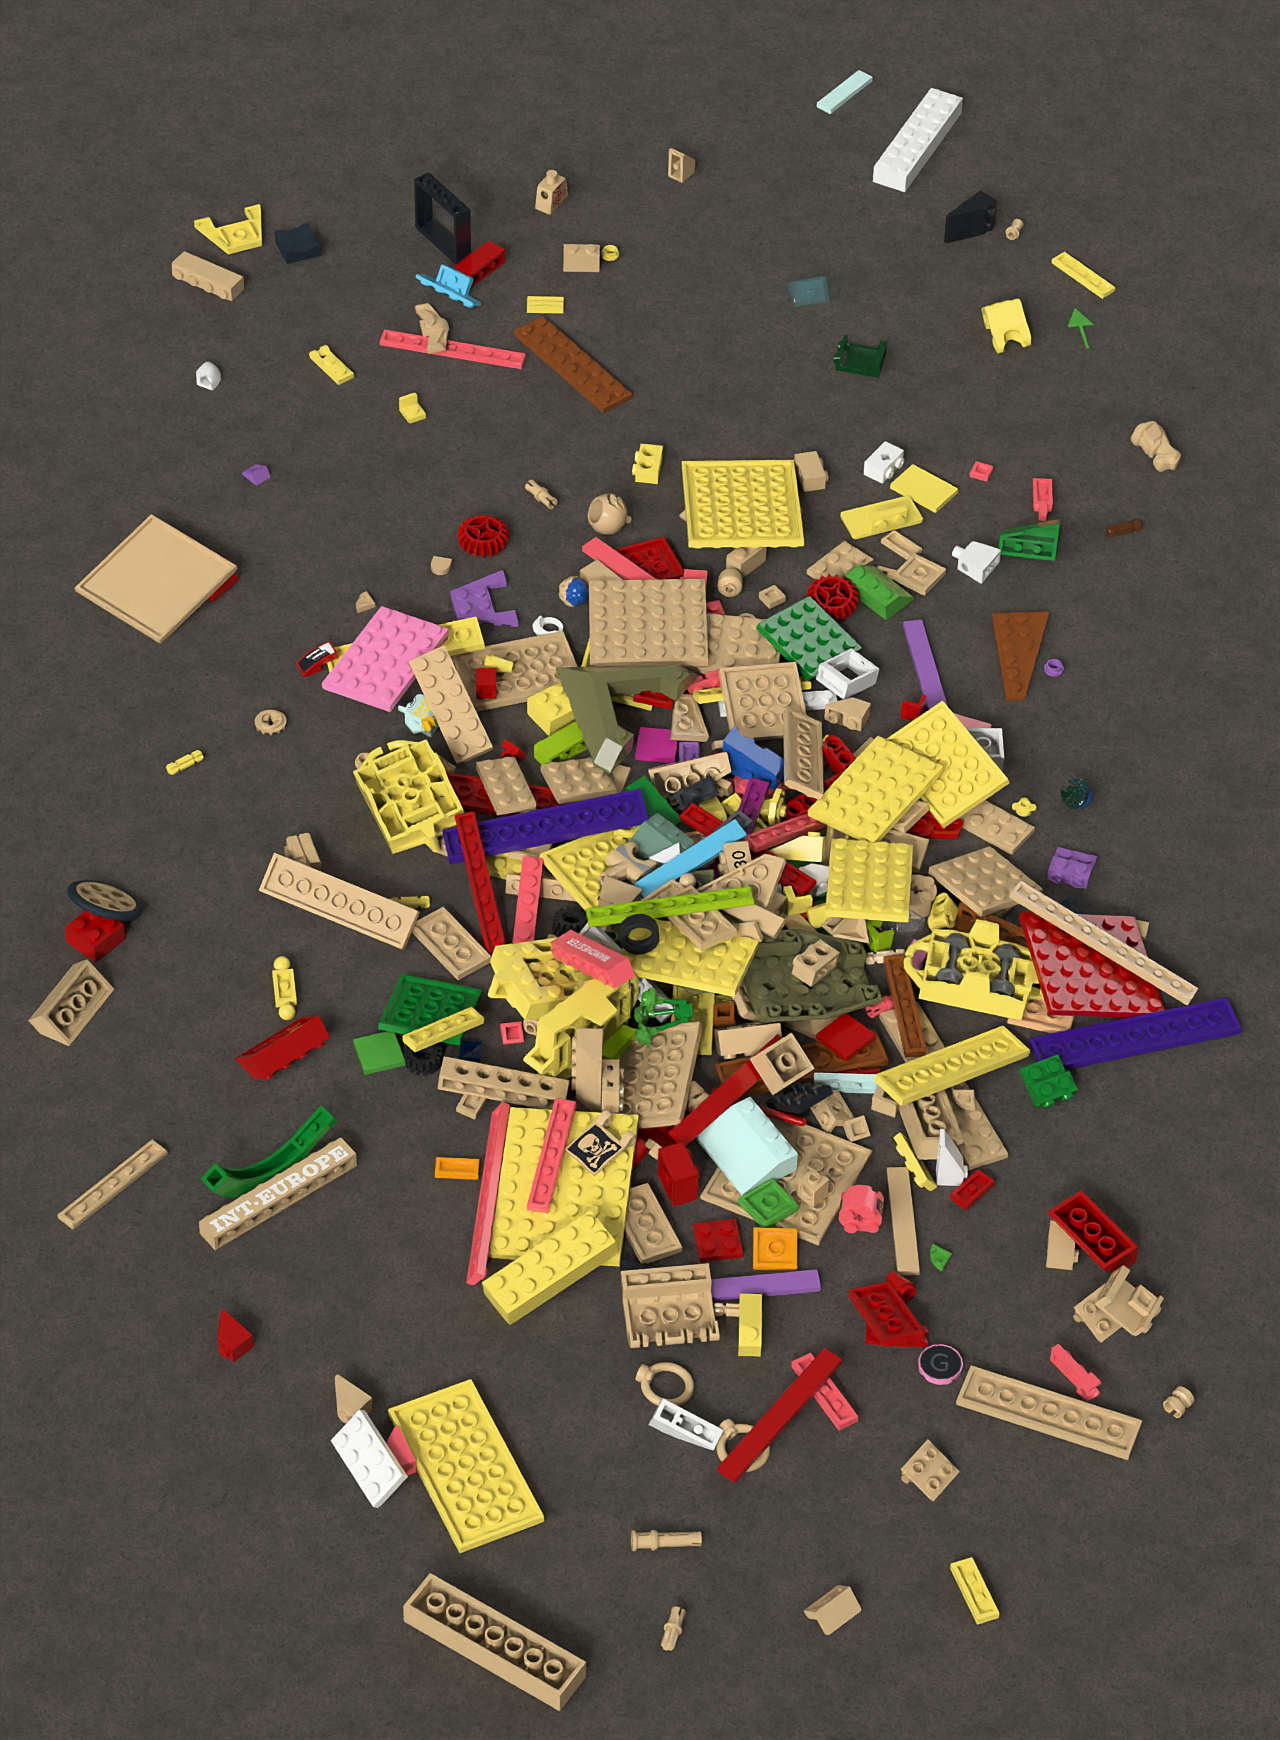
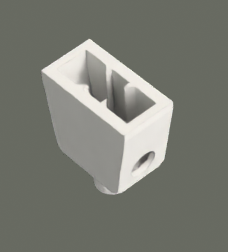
M973 541L966 549L956 546L952 556L958 558V570L982 584L1000 563L1001 550Z

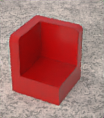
M476 668V699L496 698V668Z
M922 695L919 703L903 700L900 718L913 721L924 714L927 695Z

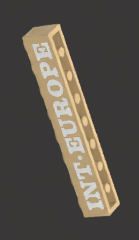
M342 1138L330 1142L321 1150L311 1153L304 1160L294 1163L282 1173L276 1174L273 1178L259 1184L250 1192L242 1194L233 1202L223 1205L216 1212L205 1216L199 1221L200 1234L214 1250H217L356 1167V1153Z

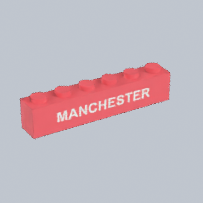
M572 930L550 942L553 947L552 954L557 961H561L567 966L569 965L575 970H579L585 975H589L614 989L636 976L627 957Z

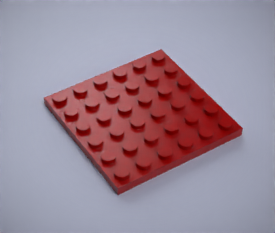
M1022 912L1019 919L1049 1015L1129 1018L1165 1010L1158 987L1036 913ZM1077 914L1148 957L1135 916Z

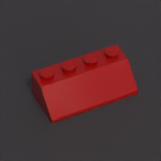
M319 1015L300 1017L234 1059L255 1080L263 1079V1081H266L275 1076V1071L290 1067L292 1065L291 1061L296 1058L300 1060L308 1055L307 1051L312 1048L315 1050L325 1045L324 1041L330 1038Z
M1082 1190L1048 1211V1215L1104 1271L1114 1272L1123 1265L1128 1268L1136 1263L1138 1246Z

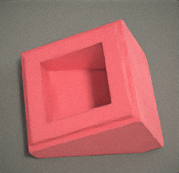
M522 1021L500 1024L503 1045L524 1042Z

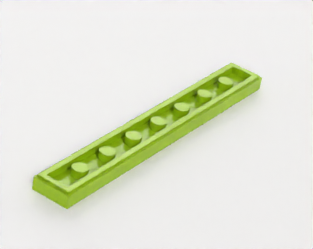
M751 886L586 908L588 926L595 927L622 923L624 919L634 914H645L652 918H661L754 905V897Z

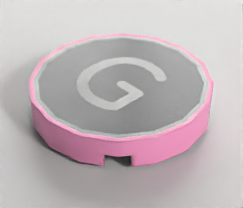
M939 1344L927 1347L921 1352L918 1359V1368L920 1374L926 1377L927 1381L942 1385L951 1383L952 1380L961 1375L963 1362L958 1351L950 1346Z

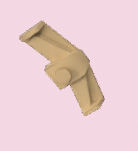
M429 303L416 305V313L422 319L419 321L423 337L429 336L428 354L445 351L449 331L448 322L441 318Z

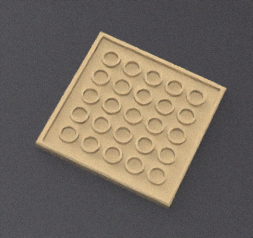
M768 1117L798 1153L797 1170L776 1180V1182L799 1205V1210L772 1227L797 1228L798 1238L819 1246L840 1210L841 1193L843 1191L845 1193L848 1187L854 1186L870 1159L873 1150L809 1125L798 1126ZM718 1167L702 1192L701 1199L753 1219L738 1204V1198L742 1195ZM812 1168L829 1179L828 1196L814 1208L797 1196L798 1180Z

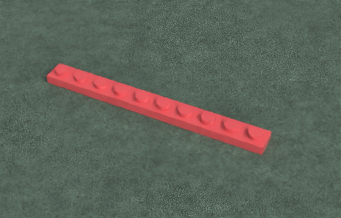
M503 1101L492 1112L466 1280V1283L470 1285H475L480 1280H483L488 1270L486 1262L490 1255V1250L488 1249L493 1236L491 1228L495 1220L494 1209L497 1201L499 1175L502 1168L501 1161L505 1148L506 1128L509 1121L510 1105Z

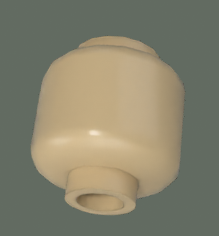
M731 568L723 570L718 577L717 586L719 592L726 597H735L741 592L743 585L741 573Z

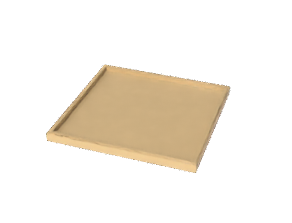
M151 514L74 589L77 593L161 644L238 569L237 565Z

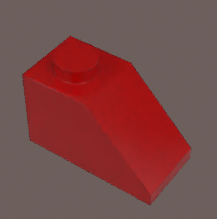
M223 1309L220 1311L218 1352L223 1358L228 1357L232 1362H235L253 1348V1335Z

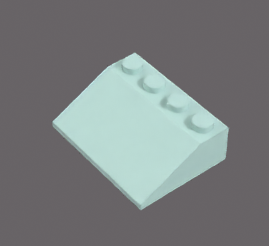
M751 1097L732 1105L696 1137L698 1143L742 1196L771 1178L776 1181L797 1170L798 1153Z

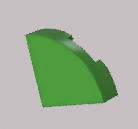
M932 1244L930 1250L931 1262L933 1261V1265L942 1271L951 1258L952 1253Z

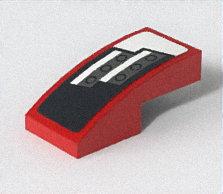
M328 641L305 654L296 665L303 677H307L322 671L321 665L338 659V653L332 643Z

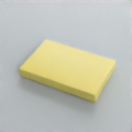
M914 464L890 484L892 490L903 496H910L914 502L935 513L958 493V488Z

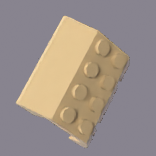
M709 1263L621 1271L623 1310L630 1348H640V1344L643 1347H648L649 1342L654 1341L657 1346H662V1342L665 1345L684 1344V1340L687 1343H693V1338H700L701 1342H706L707 1338L709 1341L719 1340L718 1322L715 1321L711 1296L712 1282Z

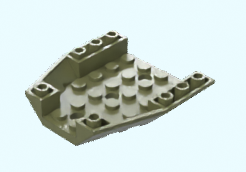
M799 929L781 930L776 939L762 933L764 938L762 942H759V947L743 978L757 1022L829 1019L882 1002L878 985H870L863 967L867 955L862 942ZM821 939L839 951L840 954L836 967L811 987L813 989H808V984L792 974L793 960L798 954L804 953L809 945H814Z

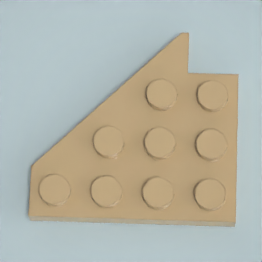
M764 854L696 890L699 893L709 892L715 885L723 889L751 886L754 904L768 911L786 860ZM720 912L731 924L742 923Z

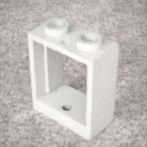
M851 648L821 663L816 680L844 700L876 684L879 668ZM849 668L859 677L850 680L840 671Z

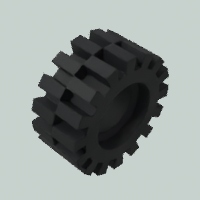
M566 907V910L564 908H560V911L556 910L553 915V934H556V937H560L569 930L580 933L588 923L586 912L583 913L582 909L577 910V907H573V909Z
M439 1043L414 1052L406 1045V1049H404L406 1068H410L411 1073L416 1071V1075H420L421 1072L423 1076H427V1072L430 1075L434 1074V1070L437 1072L439 1066L441 1067L442 1048L439 1046ZM427 1053L431 1057L421 1060L416 1058V1055Z

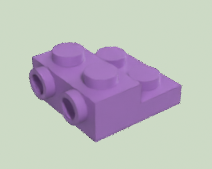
M1057 847L1048 870L1047 880L1058 884L1071 885L1074 888L1087 889L1097 856Z

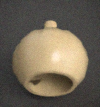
M601 494L596 497L590 504L588 511L590 525L601 535H613L620 531L625 523L629 524L631 522V516H627V508L624 501L616 494Z

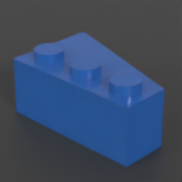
M733 727L723 740V752H727L731 767L730 774L746 780L753 778L769 782V788L776 790L784 779V759L768 748L762 749L754 743V739L751 737L749 739L738 733L739 729Z

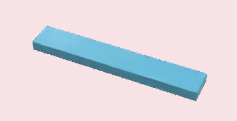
M734 819L633 885L642 889L641 897L643 899L671 879L678 882L683 874L691 873L717 857L719 852H722L723 844L740 842L747 838V834Z

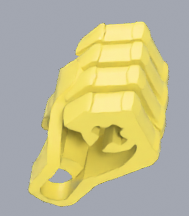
M1020 299L1006 300L981 308L985 327L991 330L992 342L997 354L1005 352L1004 346L1009 340L1020 342L1022 347L1031 346V335Z

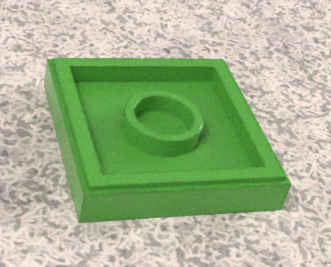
M387 1031L353 1039V1045L364 1075L405 1066V1060L394 1032Z
M773 1178L738 1198V1204L762 1228H770L799 1210V1205Z

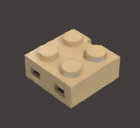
M602 1059L601 1113L604 1110L615 1114L623 1112V1099H619V1097H623V1083H619V1081H623L624 1070L619 1068V1060Z

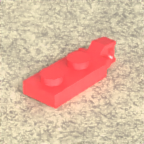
M1033 478L1034 511H1039V521H1047V512H1051L1053 506L1052 479Z

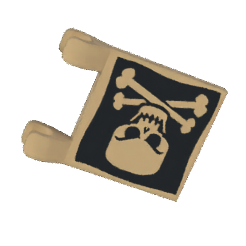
M604 1110L590 1127L565 1148V1151L594 1177L626 1148L636 1143L635 1134L632 1131H627L621 1140L618 1141L604 1128L613 1121L611 1113L607 1110Z

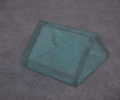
M826 276L785 283L795 308L830 303Z

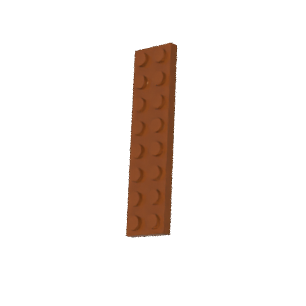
M544 316L514 330V335L602 413L632 399V393Z
M875 1029L870 1031L876 1035V1039L847 1062L819 1041L800 1045L814 1069L796 1081L803 1083L814 1082V1073H842L855 1071L858 1068L863 1070L888 1066L889 1060ZM752 1056L714 1064V1070L720 1085ZM760 1078L739 1098L770 1092L763 1079Z

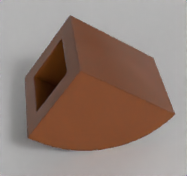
M734 1002L713 1005V1022L715 1027L738 1025L739 1016Z

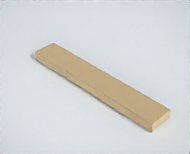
M152 1139L60 1212L58 1219L74 1230L168 1154L167 1150Z
M889 1167L886 1173L897 1273L900 1275H919L920 1269L909 1169L907 1167Z

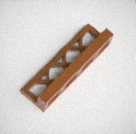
M961 902L959 904L955 926L950 928V930L970 933L976 920L985 919L988 922L999 924V939L1001 941L1019 944L1028 948L1027 942L1020 938V936L1025 937L1021 927L991 914L980 917L965 903ZM964 911L969 912L973 917L964 914ZM1001 927L1007 929L1009 933L1004 932Z

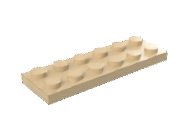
M445 645L409 661L456 764H463L493 750V746Z
M787 707L783 712L784 785H787L790 789L798 790L808 797L820 800L823 796L822 722Z

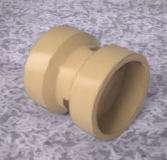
M1178 1386L1172 1392V1396H1169L1163 1402L1164 1409L1168 1413H1171L1174 1409L1177 1412L1173 1416L1180 1418L1185 1413V1408H1189L1194 1403V1396L1185 1387Z

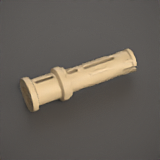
M635 1530L631 1531L632 1551L637 1549H651L655 1551L658 1547L701 1546L702 1543L701 1531L658 1533L655 1530L638 1533Z

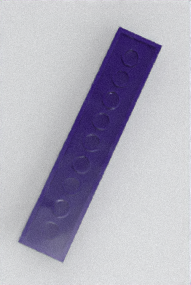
M641 789L486 820L477 822L484 854L485 857L638 826L642 825L645 820H649ZM457 827L443 829L442 834L449 864L464 862Z
M1226 997L1029 1038V1046L1036 1062L1058 1055L1064 1069L1068 1070L1241 1034V1026Z

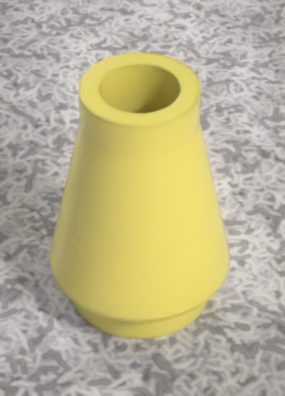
M493 654L485 656L484 668H496V673H511L513 661Z

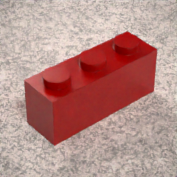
M488 241L457 263L453 268L474 278L472 288L505 263V249Z

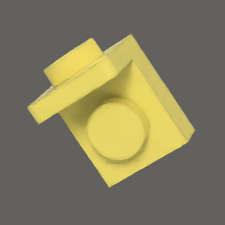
M415 392L399 398V411L409 424L426 418V413L418 404Z

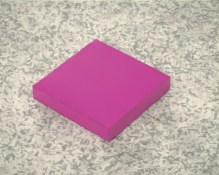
M640 727L635 760L675 763L678 740H670L671 730Z

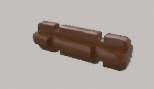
M1134 520L1132 523L1129 521L1116 524L1115 527L1114 525L1107 526L1105 532L1108 537H1114L1116 534L1132 533V530L1135 532L1142 530V523L1140 520Z

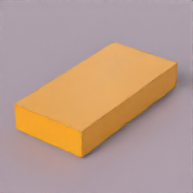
M436 1157L435 1178L478 1180L479 1159Z

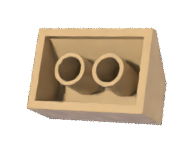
M777 1021L713 1027V1037L718 1055L724 1056V1059L736 1058V1054L744 1053L745 1056H753L775 1035L778 1034L782 1039L781 1024Z

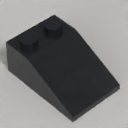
M979 191L947 214L944 242L947 244L992 231L995 227L997 200Z

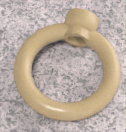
M661 1362L650 1367L644 1364L641 1365L635 1380L641 1383L643 1394L653 1404L658 1406L662 1399H664L657 1396L650 1388V1382L654 1374L661 1371L674 1372L685 1383V1391L681 1396L665 1400L679 1407L691 1398L694 1392L693 1378L682 1366L670 1362Z
M731 1419L723 1421L718 1426V1428L723 1430L716 1444V1451L721 1462L728 1456L725 1450L726 1441L734 1438L737 1433L748 1434L754 1426L734 1424ZM770 1445L746 1472L757 1470L766 1463L770 1455Z

